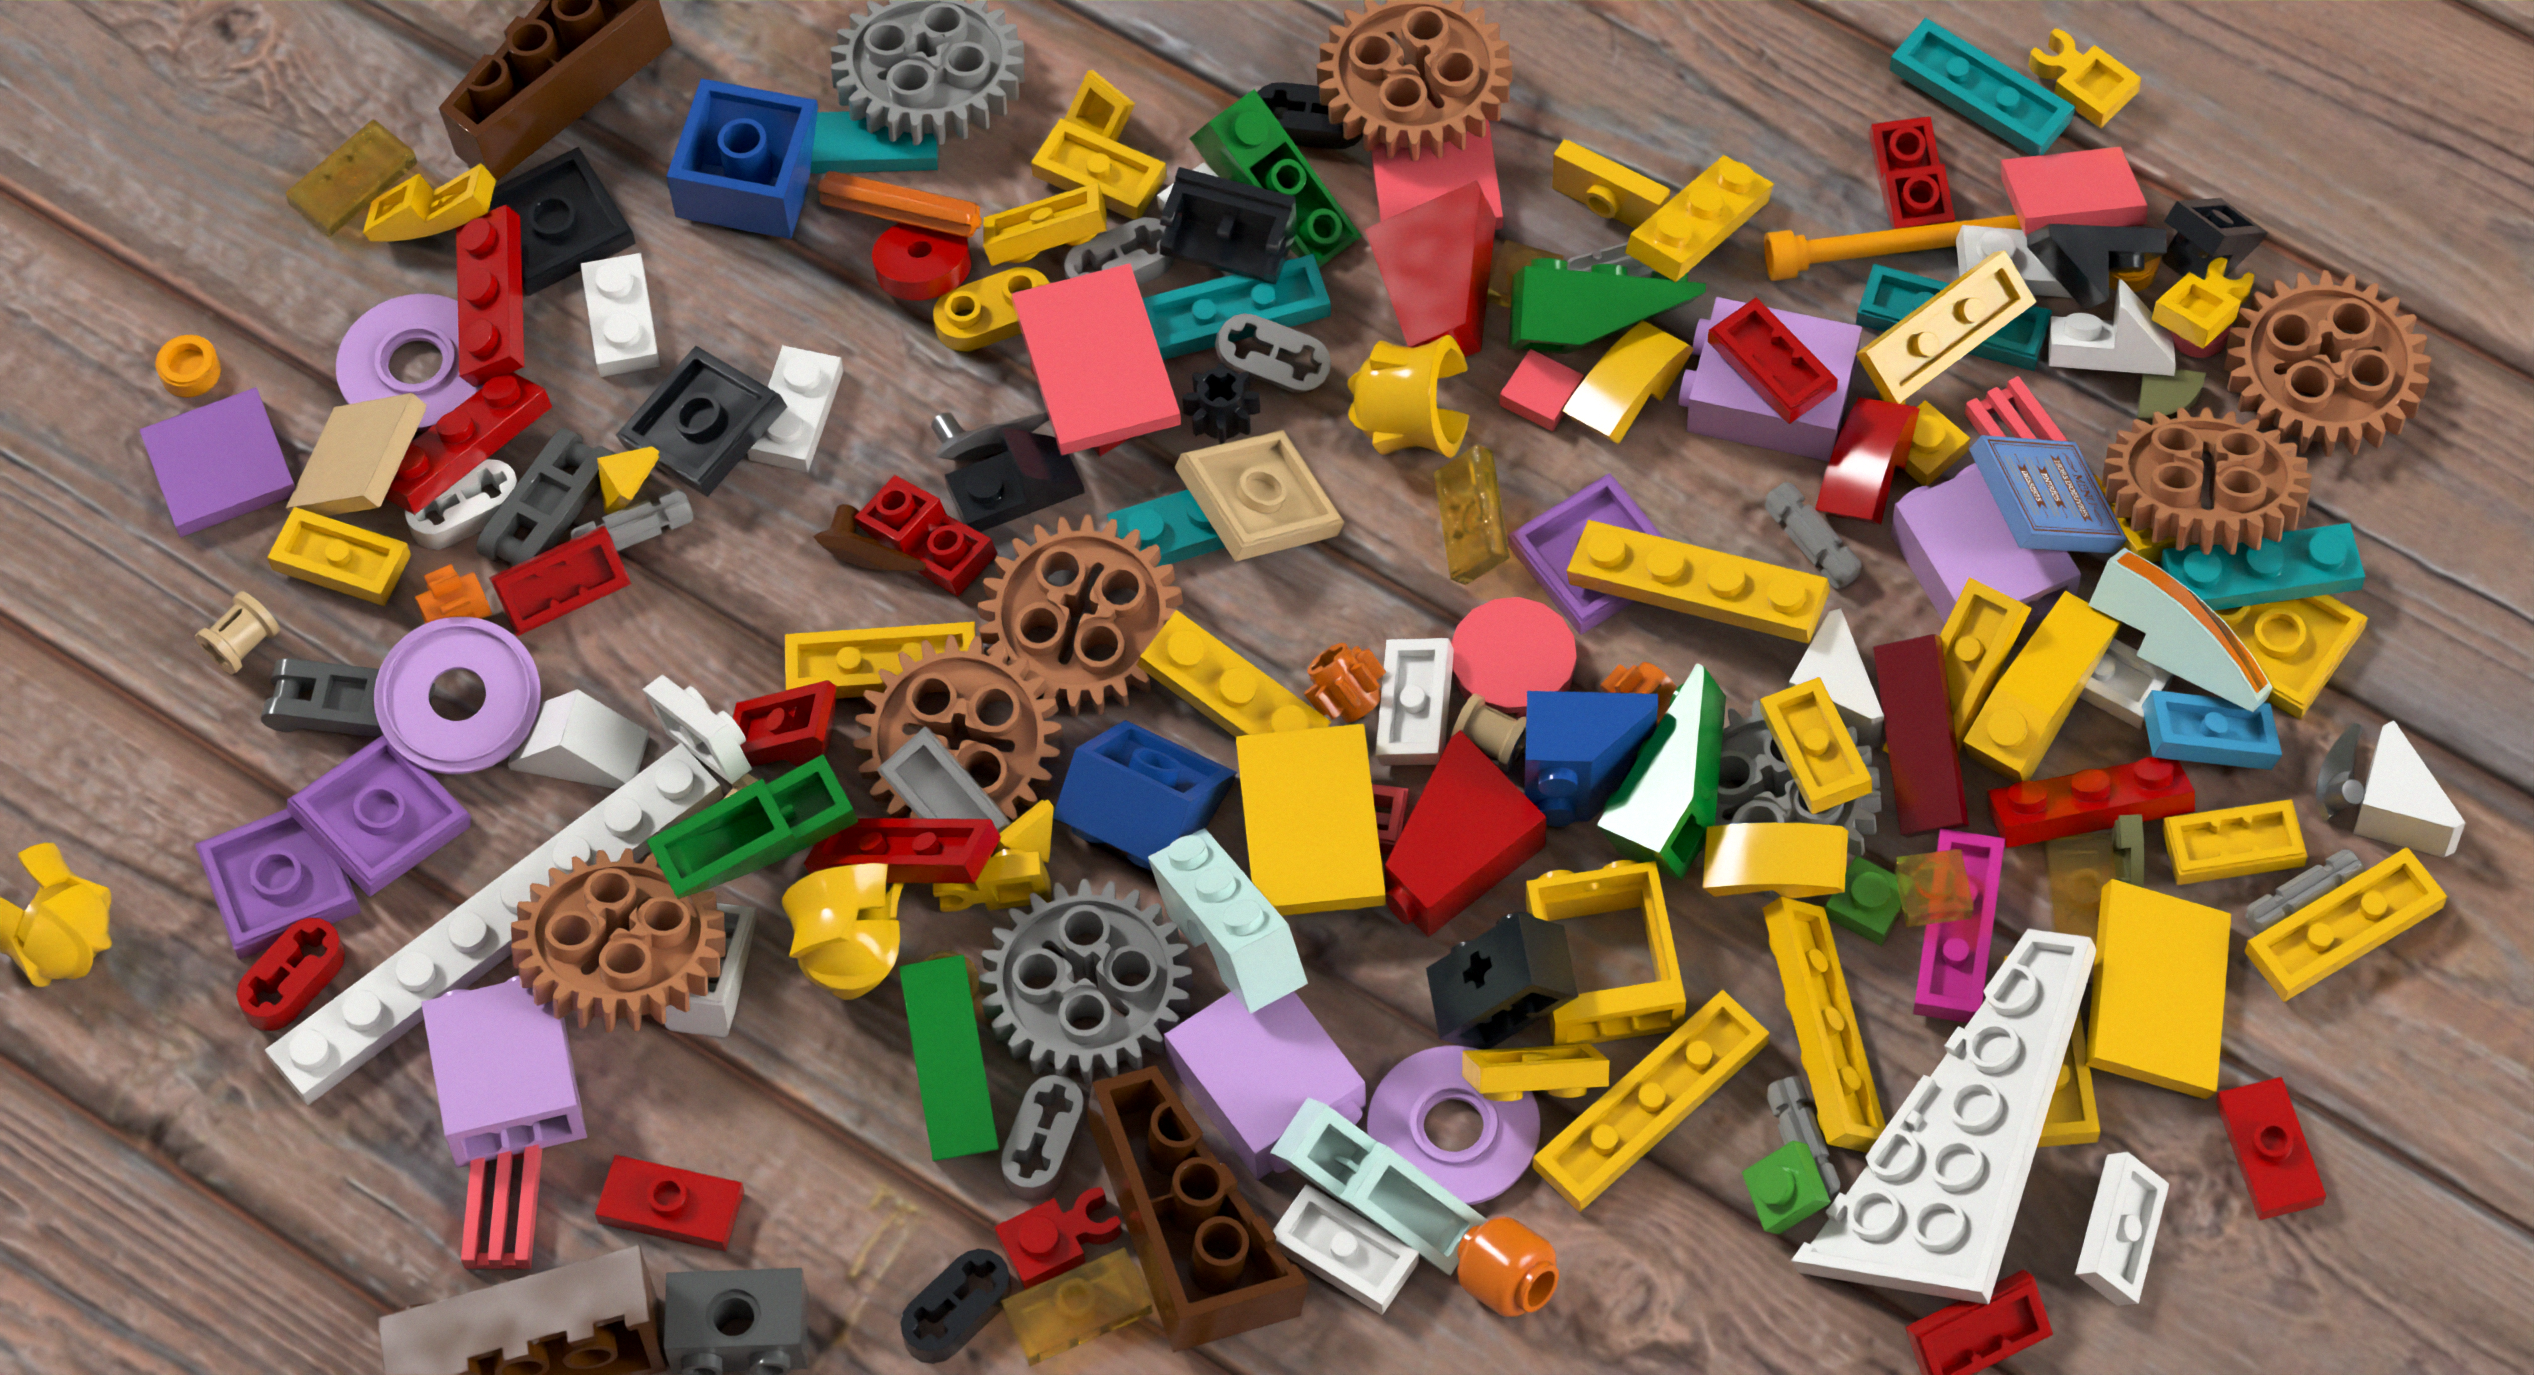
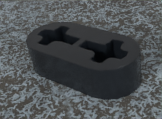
M1278 82L1263 86L1257 92L1272 114L1275 113L1276 107L1287 108L1283 118L1277 120L1296 146L1333 150L1347 149L1356 145L1363 138V133L1347 140L1344 138L1343 122L1342 125L1330 123L1328 106L1321 105L1319 86Z
M975 1249L967 1251L954 1260L908 1304L902 1313L900 1326L905 1347L912 1357L921 1362L931 1364L948 1360L1005 1307L1010 1300L1012 1287L1008 1266L1002 1257L991 1250ZM974 1273L977 1277L984 1278L989 1273H992L993 1290L986 1293L978 1288L961 1301L970 1290L967 1279L969 1275ZM950 1310L952 1311L943 1321L944 1337L938 1339L936 1336L929 1334L922 1340L920 1339L919 1322L926 1319L928 1322L935 1324Z

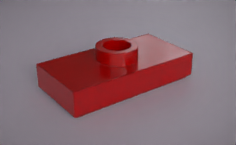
M1757 297L1708 330V343L1788 424L1837 391L1838 379Z
M604 525L489 577L516 636H520L632 584Z
M2278 1077L2218 1092L2215 1102L2258 1220L2323 1205L2326 1193L2283 1078Z
M615 1154L595 1216L599 1224L726 1252L745 1191L742 1182Z
M2024 1269L1995 1283L1989 1305L1959 1300L1905 1327L1921 1375H1973L2054 1335L2035 1278Z

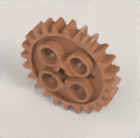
M1364 0V14L1361 15L1353 10L1346 9L1344 11L1345 27L1331 25L1329 27V43L1320 44V63L1317 64V85H1319L1321 105L1328 106L1330 123L1343 122L1344 138L1347 140L1363 133L1364 150L1367 152L1372 150L1379 142L1385 143L1387 158L1392 159L1397 154L1400 147L1408 148L1412 161H1418L1422 147H1430L1437 158H1442L1443 143L1448 141L1460 150L1466 149V132L1468 131L1475 136L1483 138L1486 135V120L1499 121L1501 119V103H1508L1510 99L1512 61L1509 60V42L1500 40V25L1498 22L1485 25L1484 8L1479 7L1466 14L1465 0H1453L1449 5L1443 3V0H1386V4L1380 6L1374 0Z
M2324 270L2319 285H2311L2305 274L2300 272L2297 273L2294 289L2292 290L2285 283L2277 279L2273 282L2270 297L2258 291L2254 293L2250 309L2241 308L2238 312L2235 327L2230 329L2224 370L2231 372L2227 386L2228 391L2242 392L2237 409L2239 412L2257 409L2256 419L2260 421L2259 430L2270 424L2277 426L2278 430L2281 431L2279 444L2284 442L2291 434L2299 437L2298 447L2300 453H2305L2312 441L2321 442L2322 450L2326 457H2331L2336 442H2343L2351 455H2357L2362 437L2374 447H2381L2386 430L2398 436L2402 432L2405 419L2415 418L2420 401L2424 399L2429 379L2427 374L2431 364V357L2423 354L2427 336L2424 334H2412L2417 317L2414 314L2396 317L2400 299L2396 296L2383 303L2376 300L2379 284L2377 283L2370 285L2364 292L2355 290L2356 280L2353 274H2349L2342 286L2333 285L2329 271ZM2339 329H2347L2356 334H2347ZM2280 341L2293 342L2297 346H2289L2281 343ZM2365 380L2373 383L2375 386H2367L2358 381ZM2297 392H2307L2315 397L2308 398L2301 396Z
M2182 407L2178 408L2176 419L2170 420L2167 416L2157 411L2153 413L2152 425L2135 419L2132 424V432L2119 430L2117 432L2116 444H2109L2107 448L2102 486L2106 487V501L2116 503L2114 515L2117 518L2132 517L2130 529L2134 532L2149 527L2153 529L2152 542H2160L2168 536L2176 538V550L2179 551L2185 549L2190 542L2199 543L2200 550L2205 555L2210 554L2213 544H2221L2230 555L2236 554L2237 543L2244 542L2250 548L2260 550L2262 536L2278 543L2282 539L2283 529L2291 531L2297 529L2298 517H2305L2312 474L2306 473L2307 458L2296 457L2298 447L2296 443L2279 444L2280 430L2276 429L2261 433L2259 432L2260 421L2256 418L2244 425L2236 423V412L2233 411L2227 413L2223 419H2216L2213 417L2210 408L2204 407L2200 417H2191ZM2203 451L2211 453L2212 467L2209 480L2210 510H2205L2201 506L2204 472Z
M1085 515L1080 530L1071 531L1069 523L1063 516L1058 519V534L1049 536L1039 524L1035 525L1036 543L1031 547L1024 541L1014 538L1012 544L1016 556L1015 561L1000 556L995 558L996 570L1003 579L984 578L985 594L992 600L978 602L980 618L988 621V623L979 627L982 643L994 644L986 651L987 656H990L993 650L1000 643H1003L1008 651L1007 666H1010L1022 657L1028 659L1030 669L1024 681L1043 675L1047 684V688L1043 692L1044 699L1055 698L1057 704L1060 699L1068 700L1072 717L1078 716L1083 701L1091 700L1098 715H1102L1105 711V697L1113 695L1122 706L1126 707L1129 705L1127 688L1132 684L1145 693L1151 691L1148 674L1136 666L1149 644L1176 611L1173 608L1183 603L1181 587L1169 586L1175 580L1172 564L1156 567L1161 560L1160 547L1157 544L1147 547L1141 552L1139 551L1141 547V534L1139 530L1134 529L1122 540L1118 538L1117 520L1111 519L1102 532L1094 531L1091 515ZM1095 567H1101L1104 570L1096 579L1089 597L1092 614L1084 613L1081 617L1075 635L1074 651L1071 659L1067 664H1061L1059 660L1065 654L1073 637L1071 617H1079L1081 615L1088 593V581ZM1068 570L1077 574L1076 579L1066 586H1053L1047 582L1049 576L1056 571ZM1119 588H1128L1137 593L1135 599L1123 605L1113 604L1107 601L1106 598L1109 593ZM1038 626H1049L1057 631L1053 638L1043 643L1031 642L1025 638L1030 630ZM1098 644H1108L1116 649L1115 654L1104 661H1093L1085 656L1091 647Z
M948 635L945 652L936 654L932 645L927 640L922 641L921 649L923 659L917 662L903 651L900 652L898 657L903 671L898 676L884 669L878 671L881 681L886 688L884 693L865 690L863 694L866 702L875 710V713L856 715L855 718L860 729L871 733V736L863 737L853 742L857 754L873 756V758L858 767L862 779L881 778L869 791L873 800L879 802L893 796L887 809L889 818H901L908 811L911 813L910 818H919L877 769L916 735H905L903 733L905 726H917L921 729L927 726L968 773L975 765L986 762L993 763L1001 769L998 780L993 785L982 789L1012 823L1016 821L1018 815L1015 806L1019 802L1031 808L1038 803V799L1032 790L1034 784L1042 787H1052L1054 784L1052 775L1042 767L1043 764H1056L1062 761L1060 750L1046 744V742L1057 740L1064 735L1061 724L1044 721L1053 716L1059 709L1055 698L1037 700L1047 688L1043 675L1024 681L1030 669L1028 659L1022 657L1010 666H1007L1008 651L1003 643H1000L990 656L984 655L980 636L973 638L968 651H960L954 635ZM930 691H942L950 696L947 708L936 715H926L917 710L920 699ZM1003 701L1013 707L1010 719L999 726H989L980 720L982 710L992 702ZM959 728H967L971 740H963L959 750H951L946 737H956ZM1009 742L1013 743L1015 748L1012 752H1002L986 745V743L1004 744Z
M625 848L619 862H611L604 850H598L596 864L587 866L582 859L574 856L572 857V873L567 875L556 868H550L548 870L549 887L532 883L530 885L531 902L521 901L517 904L518 921L511 922V948L513 968L519 969L520 986L522 988L533 987L534 1003L537 1006L553 1000L554 1018L558 1020L573 1010L578 1012L579 1028L584 1029L594 1017L603 1018L605 1031L611 1033L618 1019L627 1018L631 1028L634 1031H639L641 1016L650 1014L662 1025L666 1023L667 1006L672 1005L680 1011L688 1012L690 1010L689 993L706 996L708 994V977H719L721 974L720 957L726 955L724 912L717 910L716 893L714 891H701L677 899L662 869L658 868V862L653 852L647 856L643 863L634 862L631 848Z

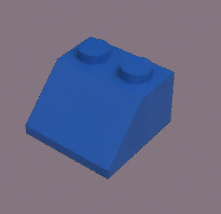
M701 78L666 176L675 217L791 239L808 191L818 112L817 100Z
M1527 691L1524 795L1546 816L1547 826L1561 827L1570 825L1573 822H1589L1604 809L1608 798L1615 791L1619 790L1634 766L1642 743L1651 737L1656 730L1658 694Z
M1124 720L1075 749L1053 813V818L1070 825L1072 833L1077 837L1092 843L1106 842L1127 852L1128 859L1134 864L1152 870L1148 856L1170 846L1178 838L1191 835L1208 826L1233 785L1237 772Z

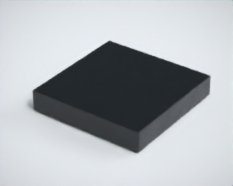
M579 147L494 187L489 211L503 205H508L520 215L522 288L527 296H531L581 271V263L606 259L636 244L633 231Z
M695 345L619 430L616 436L622 445L630 451L653 446L660 451L658 454L660 458L655 464L656 467L708 497L788 406L777 392Z

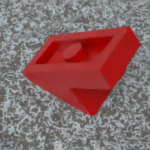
M829 680L737 702L733 719L746 738V741L740 747L750 766L754 767L786 759L796 767H800L822 754L827 758L835 721L836 685Z

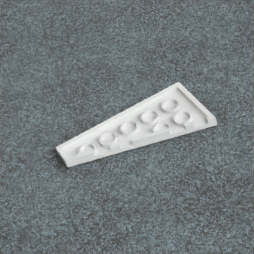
M2027 929L1983 992L1986 999L1965 1029L1958 1026L1944 1045L1947 1054L1930 1077L1922 1076L1865 1156L1868 1164L1846 1195L1842 1193L1837 1195L1826 1211L1829 1218L1813 1242L1811 1244L1804 1242L1792 1258L1791 1262L1798 1273L1989 1305L2097 950L2091 937Z

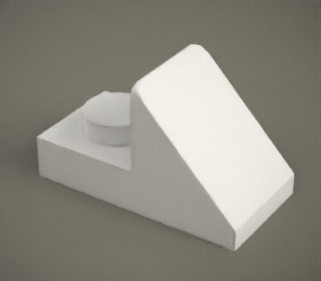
M2118 279L2113 321L2101 320L2097 316L2087 313H2073L2067 317L2051 316L2048 334L2049 366L2174 376L2176 366L2174 339L2165 327L2151 320L2153 313L2122 279Z

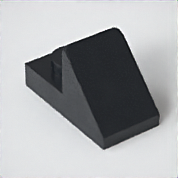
M2222 198L2176 201L2164 222L2178 232L2167 247V253L2162 255V261L2182 277L2190 272L2205 280L2210 262L2216 258L2223 257L2228 260L2224 272V277H2226L2262 243L2268 232Z
M2048 224L2027 234V247L2078 304L2085 309H2090L2108 300L2109 272L2132 273L2145 270L2146 262L2167 253L2166 229Z
M1011 428L999 430L1002 446L1001 454L945 474L947 489L962 522L978 532L988 530L1085 493L1082 481L1069 454L1061 456L1055 437Z

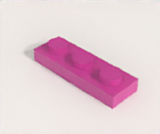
M1940 829L1913 1014L1969 1023L1982 1005L2005 838Z

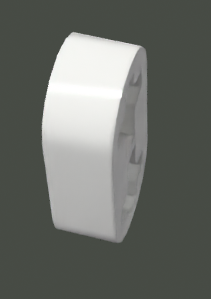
M487 459L416 515L405 510V517L412 538L422 547L439 550L450 547L481 532L518 482L514 470L507 463L500 460ZM491 483L497 490L500 489L501 492L498 497L490 499L487 493L482 491V487ZM434 510L440 516H443L445 520L435 526L426 518V514Z

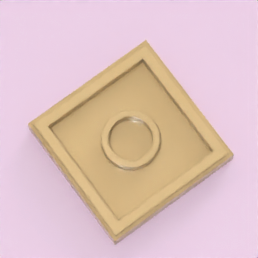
M413 393L334 407L286 509L291 512L294 507L322 516H331L381 507L423 418L427 405Z
M1284 430L1182 453L1176 463L1175 470L1235 562L1336 537L1344 524L1343 519Z

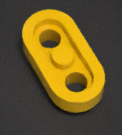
M1015 267L957 287L951 292L942 295L934 306L933 318L937 337L946 347L966 352L1022 334L1013 307L1012 293L1050 284L1044 274L1036 269ZM965 309L973 311L967 316L955 315V313Z

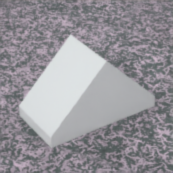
M1841 608L1829 611L1791 677L1788 688L1820 677L1845 727L1853 726L1856 729L1858 746L1869 745L1870 748L1878 747L1880 745L1884 719L1883 712Z
M577 689L540 703L538 716L531 732L524 742L510 755L508 766L510 770L619 789L638 775L649 740V734L644 728Z
M2395 721L2383 725L2373 754L2364 789L2365 794L2359 808L2353 834L2405 848L2408 847L2409 849L2442 858L2455 853L2466 822Z

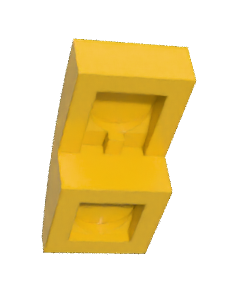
M480 163L433 190L418 173L372 200L363 234L370 242H391L431 236L464 225L488 213L496 179Z
M1641 321L1619 339L1598 361L1562 411L1573 421L1619 445L1649 396L1662 401L1694 349L1676 337L1645 321Z
M1745 823L1709 826L1706 833L1702 888L1714 897L1774 890L1781 897L1789 899L1844 893L1848 830L1843 826L1808 823Z

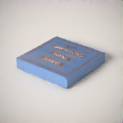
M1981 435L1969 449L2019 548L2115 553L2127 540L2076 442Z

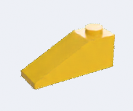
M2065 591L1997 683L1964 738L1963 743L1968 756L2015 783L2030 781L2121 627L2122 621L2088 606V602Z

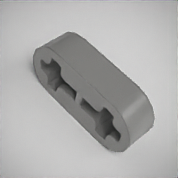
M1143 217L1097 235L1084 244L1074 246L1065 258L1064 269L1066 279L1089 274L1082 271V268L1092 265L1096 271H1101L1129 263L1138 286L1161 277L1170 270L1175 259L1160 255L1159 245L1166 226L1160 225V220L1157 218ZM1147 242L1151 248L1157 247V252L1148 255L1144 249H1137V245Z
M1246 313L1235 315L1227 320L1217 333L1215 347L1217 355L1224 365L1240 373L1247 371L1250 373V377L1284 390L1300 394L1311 392L1320 386L1330 373L1331 359L1329 351L1322 342L1312 336L1257 315ZM1245 326L1250 327L1254 330L1253 341L1271 348L1267 356L1256 351H1250L1244 359H1240L1234 355L1236 345L1227 341L1228 334H1239ZM1302 348L1308 349L1312 352L1310 362L1318 366L1317 374L1307 373L1301 381L1292 377L1294 367L1277 360L1278 351L1290 356H1296Z
M1050 1075L1042 1077L1030 1086L1004 1147L1001 1166L1006 1187L1013 1195L1022 1200L1037 1201L1045 1199L1057 1190L1062 1182L1083 1128L1086 1112L1081 1089L1074 1081L1065 1076ZM1056 1098L1065 1099L1067 1112H1058L1050 1130L1045 1129V1115L1041 1105L1052 1106ZM1036 1147H1043L1042 1161L1046 1171L1035 1170L1031 1179L1023 1178L1021 1167L1018 1163L1029 1164Z

